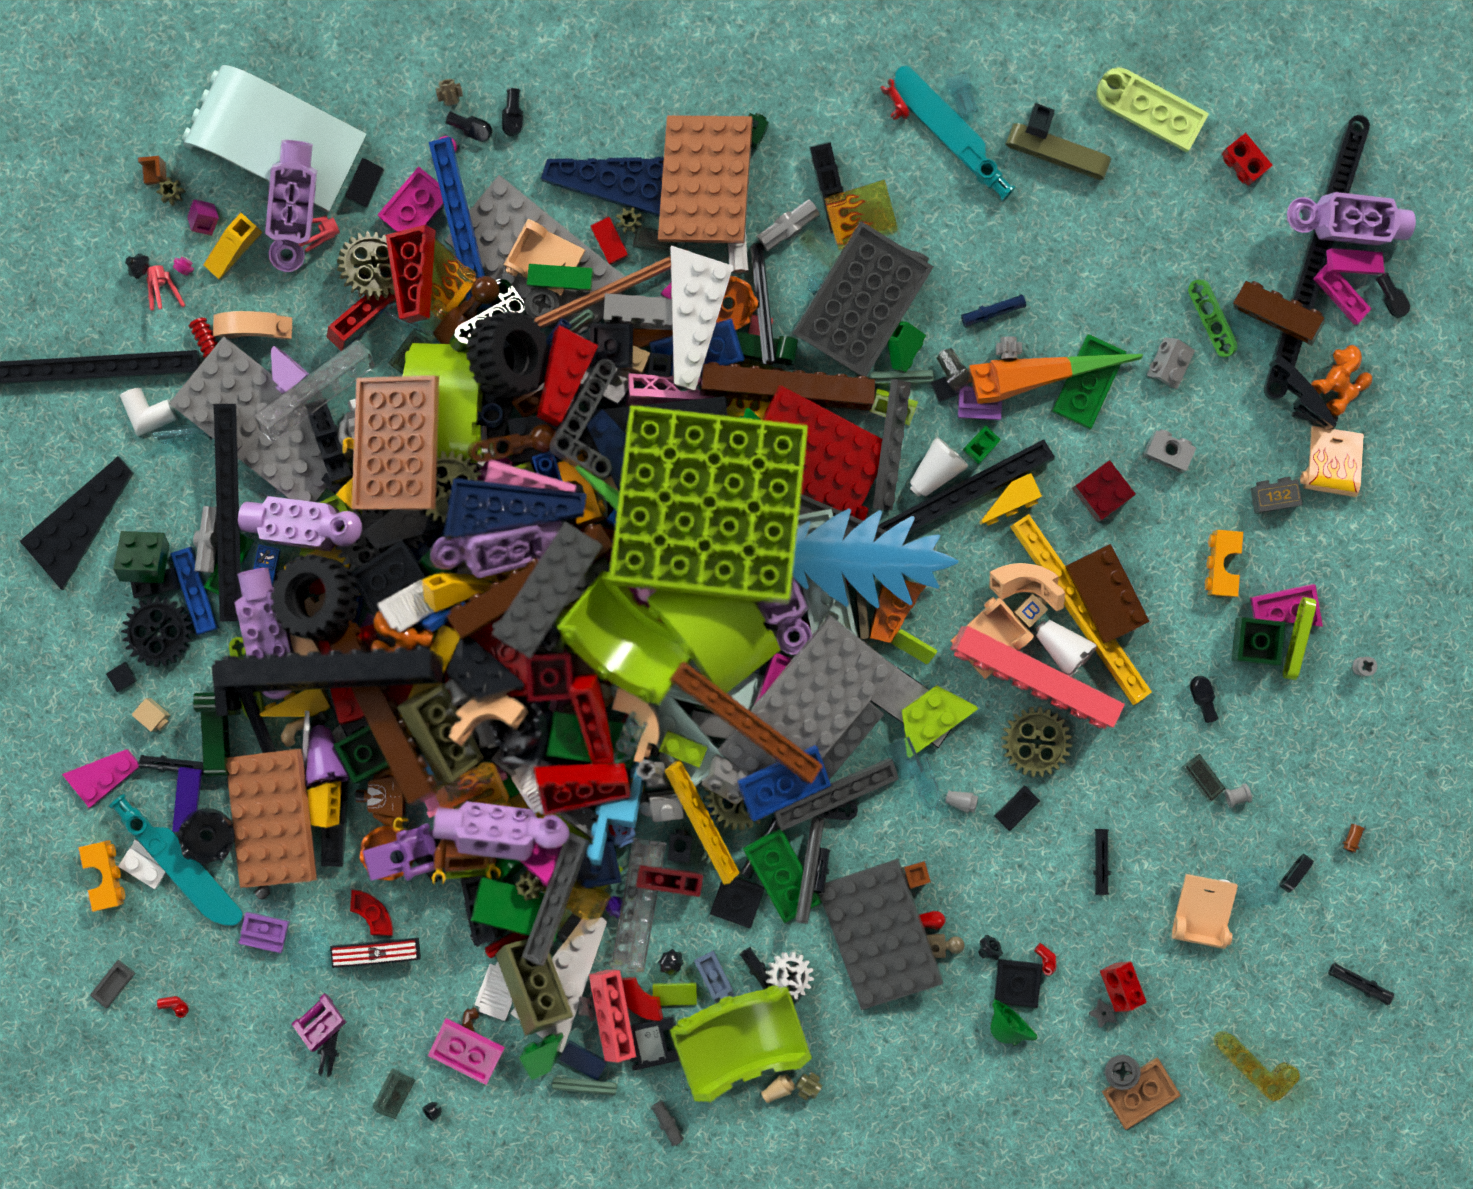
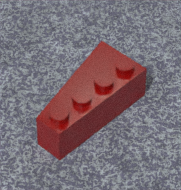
M427 225L386 235L398 315L400 320L408 323L430 319L436 230Z
M560 325L554 331L537 418L555 427L562 422L598 345Z
M624 763L534 767L544 816L631 797Z

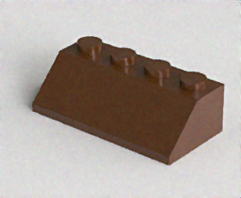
M1111 544L1065 566L1104 644L1150 622Z

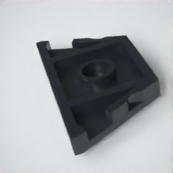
M471 637L463 641L460 639L448 667L447 676L477 703L489 701L491 698L506 696L507 692L513 690L523 691L525 689V684L474 639Z

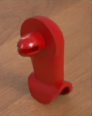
M889 79L888 84L891 87L885 88L881 86L880 89L885 95H889L894 103L896 110L892 112L891 118L894 117L893 120H897L900 117L907 119L910 115L909 109L894 87L893 79Z
M939 911L919 914L924 928L938 930L946 922L944 914Z

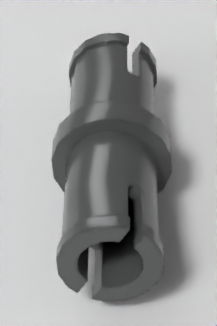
M663 1100L652 1105L651 1109L660 1123L659 1127L665 1131L671 1145L675 1146L681 1143L684 1137L675 1124L676 1120L669 1114Z

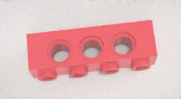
M607 969L589 974L604 1060L621 1062L636 1057L620 970Z

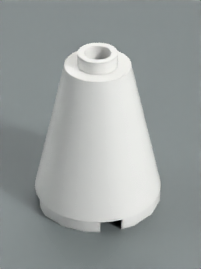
M937 437L910 481L912 485L910 489L917 496L923 495L926 497L966 470L968 464L949 445Z
M1051 620L1041 622L1036 628L1038 632L1036 637L1061 671L1070 677L1078 671L1077 669L1087 662L1096 650L1097 645Z

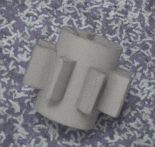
M1013 336L1000 338L1001 343L996 345V355H1001V360L1017 359V355L1022 353V342H1017V337Z

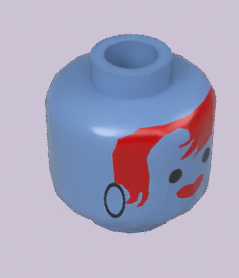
M609 824L607 839H613L614 846H617L619 849L634 842L633 838L636 832L634 828Z

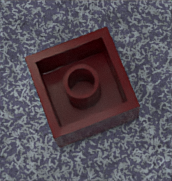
M1110 460L1072 487V490L1097 522L1103 520L1136 495Z
M574 653L533 655L531 659L527 656L525 657L528 701L572 699L569 691L576 678Z

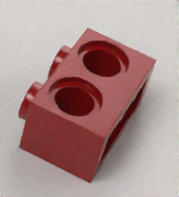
M1244 133L1221 153L1225 164L1233 167L1237 172L1236 176L1243 184L1246 183L1247 186L1251 185L1273 166L1247 133ZM1234 149L1241 150L1243 157L1237 156L1234 153ZM1248 165L1254 166L1256 173H1251L1248 170Z
M1132 961L1116 962L1100 970L1115 1012L1132 1011L1147 1003Z

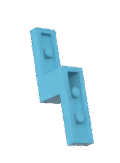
M640 762L632 765L630 778H633L632 786H629L631 797L597 804L596 815L599 817L597 823L593 824L592 836H594L593 844H589L587 857H590L592 865L601 866L609 824L635 828L644 785L643 778L637 775L636 770L641 764Z

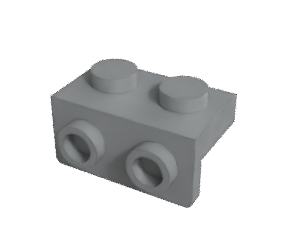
M1164 338L1150 365L1147 376L1159 379L1169 387L1178 389L1195 350L1179 339Z
M717 754L712 758L710 773L702 780V785L730 802L738 804L743 800L737 781L749 776V773Z

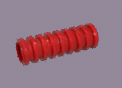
M201 317L190 322L189 328L192 329L191 333L195 335L194 339L198 341L197 345L201 347L200 351L204 353L203 357L205 359L218 342H215L216 337L212 336L213 331L209 330L210 325L206 324L207 319Z

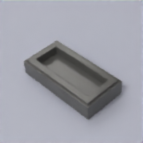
M117 960L90 996L107 1009L136 973L123 962Z

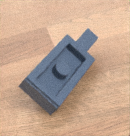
M714 950L694 960L716 1003H719L720 999L724 997L734 996L733 988Z

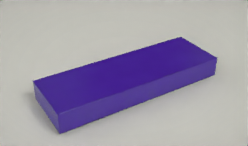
M185 767L178 769L173 832H179L183 820L190 813L198 810L202 770Z

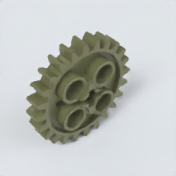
M366 231L365 237L358 233L356 239L351 236L349 243L344 242V249H340V257L337 259V263L340 264L337 271L342 272L339 278L347 279L344 286L351 285V293L358 290L359 297L365 293L367 300L371 298V295H374L376 300H379L380 294L385 299L389 293L394 295L395 290L391 266L387 264L390 263L386 235L384 234L382 238H378V233L375 232L374 236L371 237L370 233ZM378 252H381V253H383L386 257H385V258H381V257H379V256L377 255V253H378ZM355 254H361L365 259H359ZM380 273H387L389 278L383 277ZM359 274H365L368 279H362Z
M452 451L449 457L446 456L445 452L441 453V458L437 457L436 480L446 485L451 482L452 486L453 478L458 479L463 475L467 476L468 480L481 481L477 480V478L482 473H474L477 465L469 466L471 462L469 458L463 462L462 454H459L457 459ZM442 467L447 468V476L439 479L437 477L438 469ZM436 485L440 493L438 498L435 499V509H428L426 516L429 517L434 513L433 520L437 521L441 516L442 522L446 523L451 490L445 493L446 489Z
M1029 707V713L1021 709V716L1013 714L1015 721L1007 720L1010 728H1003L1007 736L1001 737L1002 740L1006 741V744L1002 745L1001 748L1008 750L1003 756L1011 757L1008 764L1016 763L1014 768L1016 771L1022 767L1023 775H1026L1030 770L1031 777L1035 776L1036 771H1038L1040 777H1043L1044 770L1050 775L1052 774V767L1059 770L1060 768L1057 763H1066L1062 757L1063 755L1070 756V753L1065 751V749L1072 747L1071 744L1066 743V740L1072 738L1070 735H1065L1069 727L1061 726L1065 720L1057 721L1058 713L1050 716V709L1043 713L1042 707H1038L1036 712L1033 707ZM1024 724H1029L1032 728V732L1028 736L1023 735L1021 731ZM1047 726L1053 729V735L1050 738H1046L1043 735V730ZM1036 736H1038V740L1053 741L1055 745L1038 744L1035 748V744L1018 742L1017 739H1036ZM1026 745L1030 752L1027 757L1023 758L1019 754V749L1021 746ZM1044 748H1048L1051 751V756L1047 760L1041 757V751Z
M706 787L703 789L709 792V795L703 797V799L710 801L705 807H712L713 810L709 815H717L716 823L723 820V827L731 824V830H735L737 825L740 830L745 829V824L748 828L753 827V821L749 813L743 808L744 799L738 804L730 802L731 807L726 809L722 803L724 797ZM736 806H737V811H738L737 814H735V812H734ZM759 819V820L755 821L754 823H755V824H760L761 821H760V819Z

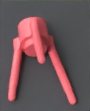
M326 215L320 218H313L312 223L321 222L318 225L320 233L310 237L308 241L299 243V246L302 247L317 240L305 248V252H308L323 242L334 238V235L340 234L334 218L328 219Z
M160 265L147 268L148 277L146 280L148 283L150 310H154L153 287L158 309H162L159 287L165 285V281L168 282L180 305L185 307V303L175 287L170 273L164 272L163 266Z

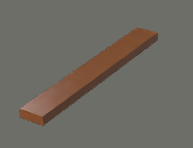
M684 661L679 664L669 681L808 784L813 783L823 767L822 764Z

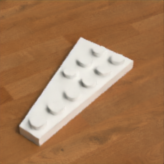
M670 246L674 385L695 391L733 266Z
M591 908L552 958L573 1017L536 1033L544 1038L551 1033L557 1035L562 1032L564 1037L559 1050L561 1053H563L578 1009L579 997H582L607 924V920ZM514 1008L510 1014H512L519 1020L517 1012Z

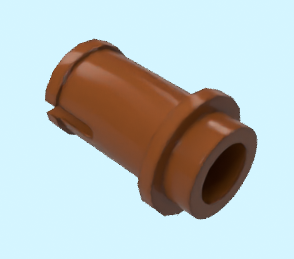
M1351 824L1346 841H1343L1342 844L1344 845L1343 849L1356 853V850L1360 849L1358 845L1365 829L1359 825Z

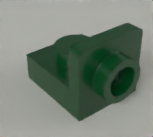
M749 113L748 116L753 118V125L757 126L752 127L751 147L757 150L768 129L769 122L766 121V117L759 113H755V115Z

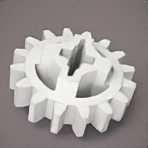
M783 952L781 954L782 958L779 956L774 957L776 963L768 964L772 969L771 971H766V974L770 975V979L766 980V983H772L773 986L777 985L778 988L789 985L794 989L789 991L790 995L796 1000L798 999V993L802 996L806 995L804 988L811 989L808 981L814 980L813 977L809 976L813 969L807 968L810 962L808 960L802 961L803 955L796 957L795 952H790L788 957V954ZM793 961L797 964L790 967L786 962ZM787 972L793 973L791 975L792 980H787V977L789 976Z

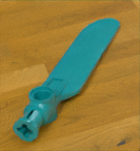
M909 66L898 68L895 72V86L907 107L976 175L978 182L985 184L989 189L992 188L1000 196L1001 201L1008 198L1016 187L1014 185L1011 186L1003 178V173L997 168V164L993 160L986 158L984 140ZM987 168L992 174L984 175L981 170Z
M125 794L120 795L108 806L121 817L120 821L126 826L127 830L139 841L205 917L222 925H236L241 921L243 913L238 905L202 864L192 859L188 860L182 855L178 837L172 830L164 827H153L147 817L137 807L133 808L125 799ZM136 818L143 821V828L139 831L135 830L132 826Z

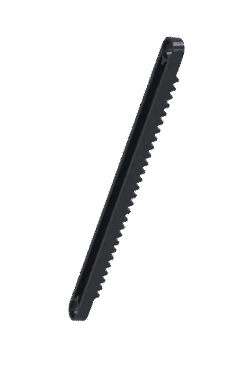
M1355 115L1347 122L1323 196L1334 192L1350 193L1370 129L1369 120L1365 116ZM1358 121L1362 123V132H1356L1353 129V122ZM1315 229L1311 233L1308 248L1306 249L1291 299L1302 303L1303 307L1308 310L1313 309L1320 288L1313 278L1327 264L1326 250L1331 249L1334 241L1320 240ZM1280 331V337L1278 338L1272 359L1280 354L1295 367L1303 341ZM1271 366L1263 391L1267 398L1278 400L1287 393V389L1281 385L1286 377ZM1272 383L1280 385V394L1275 395L1270 391Z

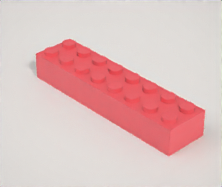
M961 626L950 650L955 652L953 656L963 661H969L970 659L974 661L973 666L983 671L990 669L994 671L993 676L1001 680L1008 681L1010 679L1013 681L1011 685L1021 690L1030 689L1032 690L1031 695L1042 700L1050 699L1052 700L1051 705L1059 709L1067 710L1068 708L1071 710V715L1085 720L1088 718L1090 719L1089 724L1100 729H1106V727L1114 728L1125 705L970 626Z

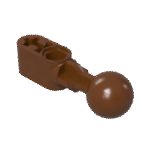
M481 276L473 282L471 288L472 297L468 301H464L460 306L453 308L434 330L433 335L441 344H450V338L458 326L478 315L477 310L482 304H490L497 299L499 285L496 280L489 276Z
M541 424L534 427L529 435L520 436L513 434L475 441L468 447V455L472 460L486 462L519 454L524 449L532 447L539 452L550 451V442L556 431L549 425ZM500 441L506 444V449L503 453H498L496 450V445ZM478 446L482 449H490V452H482L481 457L475 454Z

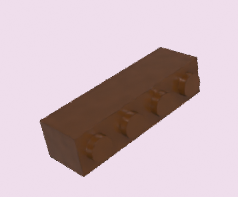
M1245 281L1233 302L1234 309L1311 346L1313 345L1325 324V317L1322 316L1323 314L1315 309L1308 310L1303 307L1302 303L1293 299L1291 301L1286 300L1281 293L1274 290L1269 292L1263 289L1264 286L1258 282L1252 281L1250 283Z

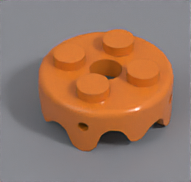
M730 276L723 300L726 297H730L733 305L730 309H725L722 301L716 322L732 318L735 330L750 322L753 312L758 307V300L749 283L736 276Z
M378 827L363 838L360 861L366 870L367 866L363 851L397 841L396 834L399 831L395 830L394 827ZM415 859L409 861L410 868L413 866ZM402 871L379 878L378 880H395L402 877L404 873Z

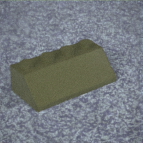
M444 683L413 695L399 705L398 709L437 781L453 782L484 759L472 735L468 737L462 747L449 737L453 726L457 722L460 723L462 719L456 714L458 708L453 706V699Z
M528 939L504 945L495 954L525 1036L546 1030L573 1017L550 953L547 956L545 965L542 966L522 957Z

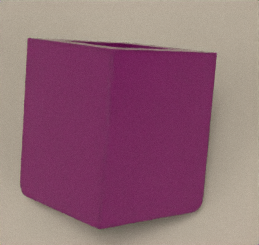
M194 199L187 215L191 231L212 236L219 220L213 203Z

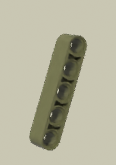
M1019 123L1012 125L1006 141L1007 147L1097 180H1104L1111 162L1110 156L1048 134L1045 140L1026 133V125Z

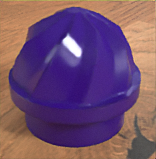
M613 896L606 900L605 908L609 916L613 915L615 918H618L627 907L623 906L625 899Z

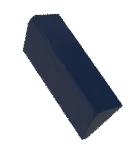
M569 1040L559 1059L595 1080H598L608 1062Z

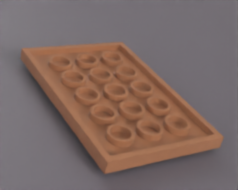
M667 115L658 231L659 242L745 243L752 116Z
M439 376L356 378L352 509H435Z
M302 748L227 758L226 769L229 772L227 778L232 822L235 829L234 840L240 888L317 880Z

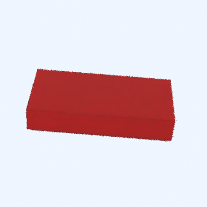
M610 217L590 225L610 265L628 257L627 251Z

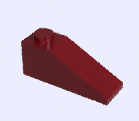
M639 865L635 887L700 897L704 875L681 869Z

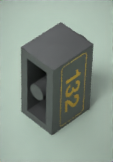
M1290 477L1277 479L1278 483L1270 484L1269 480L1256 482L1257 486L1250 488L1254 513L1301 506L1302 499L1298 480H1291Z

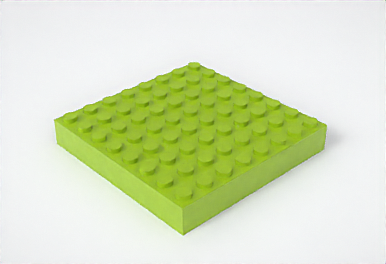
M630 406L610 571V585L788 604L790 600L807 426Z

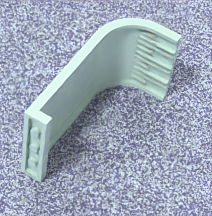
M222 65L219 72L214 70L209 81L213 84L210 90L205 89L200 100L204 103L200 110L196 108L191 118L194 123L191 129L186 128L182 139L185 140L184 147L190 150L193 147H198L211 152L270 182L271 167L273 164L280 162L282 140L313 144L311 166L317 170L314 205L328 213L366 133L243 70L228 65Z

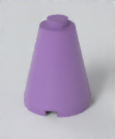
M325 725L314 726L312 731L309 732L306 766L307 787L314 788L334 781H341L342 783L350 777L334 747L336 743L330 728H325Z

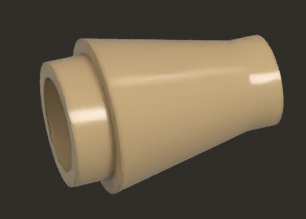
M787 1074L779 1075L761 1094L764 1100L770 1103L773 1100L792 1094L795 1085Z

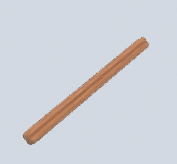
M671 256L535 318L534 322L542 329L559 321L561 318L568 317L604 300L605 293L617 294L671 269Z

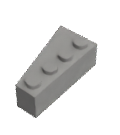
M605 293V324H633V329L673 330L672 299L663 296L654 298Z

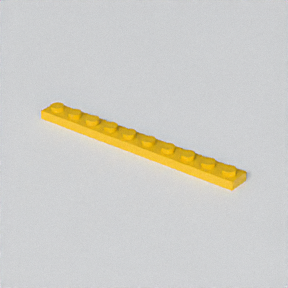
M1028 514L1010 526L1034 563L1052 571L1058 576V586L1065 592L1064 606L1086 638L1097 645L1095 651L1132 705L1137 704L1152 693L1116 639L1105 644L1103 643L1065 565L1032 517Z

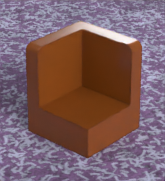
M160 156L138 157V162L143 166L144 184H159V182L164 183L167 181L166 162Z
M925 861L902 867L909 888L931 883Z

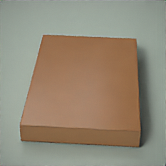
M1157 1057L1140 1067V1079L1138 1084L1132 1087L1131 1090L1121 1091L1109 1086L1101 1091L1125 1130L1181 1096Z

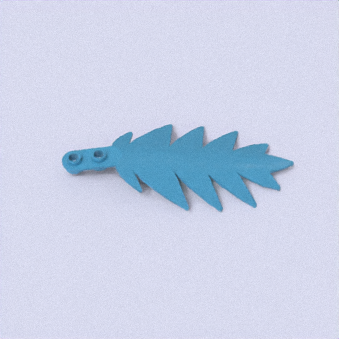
M847 509L827 520L807 537L806 534L811 525L809 521L797 529L792 576L805 589H809L805 576L806 573L829 596L845 607H848L849 604L842 577L843 573L849 583L868 602L879 608L874 575L894 595L907 604L912 605L902 573L922 585L938 589L939 585L932 572L958 564V560L933 550L940 538L939 534L922 537L903 545L915 519L914 516L898 523L874 542L882 514L881 510L865 519L843 540L851 509Z

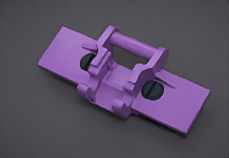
M427 823L419 828L399 831L396 834L397 841L364 850L363 855L370 881L402 871L405 879L408 881L414 876L436 870L434 868V861L410 868L409 861L432 854L434 860L435 849L442 839L434 838V830L429 831L430 825Z

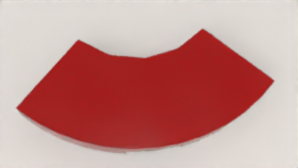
M352 889L350 912L359 914L367 921L370 935L393 936L392 920L385 906L373 895Z
M636 977L621 978L627 1007L640 1017L661 1021L663 1015L660 997L651 996L644 992L639 986Z

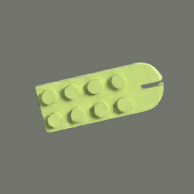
M1114 68L1107 71L1096 90L1097 99L1103 108L1187 153L1209 115L1208 112L1124 68Z

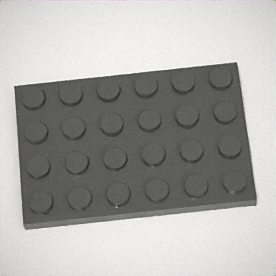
M859 221L792 334L859 375L867 376L934 266L864 222Z
M899 858L825 882V892L819 895L861 1010L944 983Z

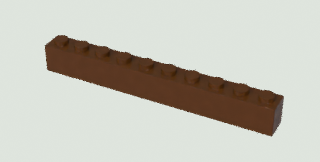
M350 620L348 622L349 627L345 631L340 630V635L335 638L330 637L327 640L332 651H342L343 654H350L351 650H364V653L371 652L367 643L362 641L359 636L361 634L360 628L355 622L353 623ZM389 686L351 688L408 804L416 806L438 794L435 788L437 782L431 774H428L426 767H428L427 762L422 755L419 756L416 750L418 748L417 742L413 736H409L406 731L408 726L404 718L400 717L397 712V702L394 698H389L386 692L389 690Z

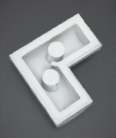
M141 388L130 389L120 395L137 436L178 420L173 407L169 404V399L149 407Z

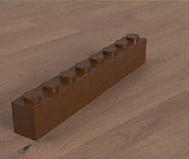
M716 362L703 364L701 370L700 396L771 402L778 386L781 385L821 407L870 411L874 405L875 379H869L867 376H857L856 378L848 377L846 374H836L833 376L827 375L824 372L811 374L805 373L803 370L789 372L781 368L767 370L759 366L745 368L738 364L723 366Z
M591 524L583 529L585 535L603 545L594 561L613 550L614 546L600 524L596 526ZM537 558L531 560L526 564L527 568L520 572L518 569L507 575V580L502 583L497 581L491 584L487 592L482 595L479 592L469 598V603L464 606L459 604L449 610L450 614L447 617L462 641L505 615L540 560Z

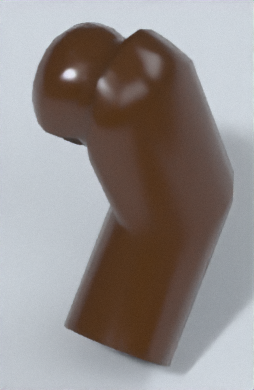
M468 1008L463 1014L462 1026L475 1032L473 1020L479 1018L477 1008Z

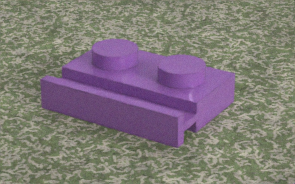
M959 387L957 418L1001 420L1002 401L978 404L973 387Z
M246 912L238 944L282 953L290 921Z

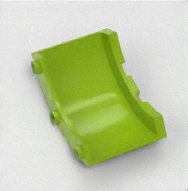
M412 343L409 351L405 353L403 376H439L437 457L441 458L442 452H445L446 456L449 457L452 451L456 459L459 454H462L463 462L468 458L471 459L468 455V447L471 443L481 440V425H477V412H482L483 392L480 389L481 384L475 382L474 374L470 372L468 367L470 362L467 360L466 354L469 352V348L459 352L454 350L450 344ZM478 446L475 454L481 456L482 448ZM471 459L470 463H478V461Z
M601 571L558 626L563 635L562 638L566 643L570 644L585 662L596 670L599 677L608 679L621 689L639 697L645 703L651 702L659 705L674 685L669 679L682 661L689 664L692 658L682 651L680 647L682 644L665 624L655 619L644 604L639 606L632 599L633 593L627 586L610 585V572Z
M657 590L647 598L650 605L648 610L655 619L659 618L682 644L680 645L682 651L687 656H691L702 676L725 693L732 690L780 651L771 630L768 631L763 625L766 620L752 600Z
M774 985L764 990L746 993L733 998L731 996L720 999L719 1003L709 1006L688 1018L680 1019L677 1021V1025L670 1030L694 1101L712 1102L718 1096L731 1089V1083L737 1080L748 1081L762 1076V1071L772 1068L774 1072L801 1069L812 1059L788 987L778 988L777 985Z

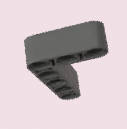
M608 359L601 360L591 369L550 442L552 454L573 467L580 465L599 479L611 472L612 466L610 461L579 442L578 439L615 375L616 367ZM600 366L607 369V376L600 373ZM589 385H594L597 388V394L590 392ZM579 403H583L587 407L586 413L579 410ZM568 422L575 423L576 432L568 428ZM558 440H562L563 442H565V450H560L558 448ZM577 452H582L584 454V462H581L577 459ZM596 463H600L603 466V473L596 471Z

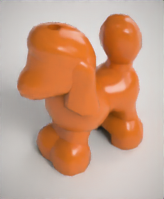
M1349 345L1343 350L1336 349L1333 353L1336 364L1332 366L1326 379H1317L1311 382V385L1319 395L1322 392L1325 395L1330 390L1338 393L1337 399H1332L1326 403L1330 413L1334 416L1343 414L1350 401L1357 398L1359 392L1366 390L1373 381L1370 373L1363 372L1356 378L1354 384L1350 383L1351 373L1356 371L1362 362L1361 351L1354 345Z
M379 610L374 618V627L380 635L393 637L396 645L390 647L387 643L376 640L372 643L371 650L386 649V652L394 651V648L402 647L411 651L417 644L430 647L434 632L427 629L417 631L414 627L410 626L399 633L396 628L391 629Z

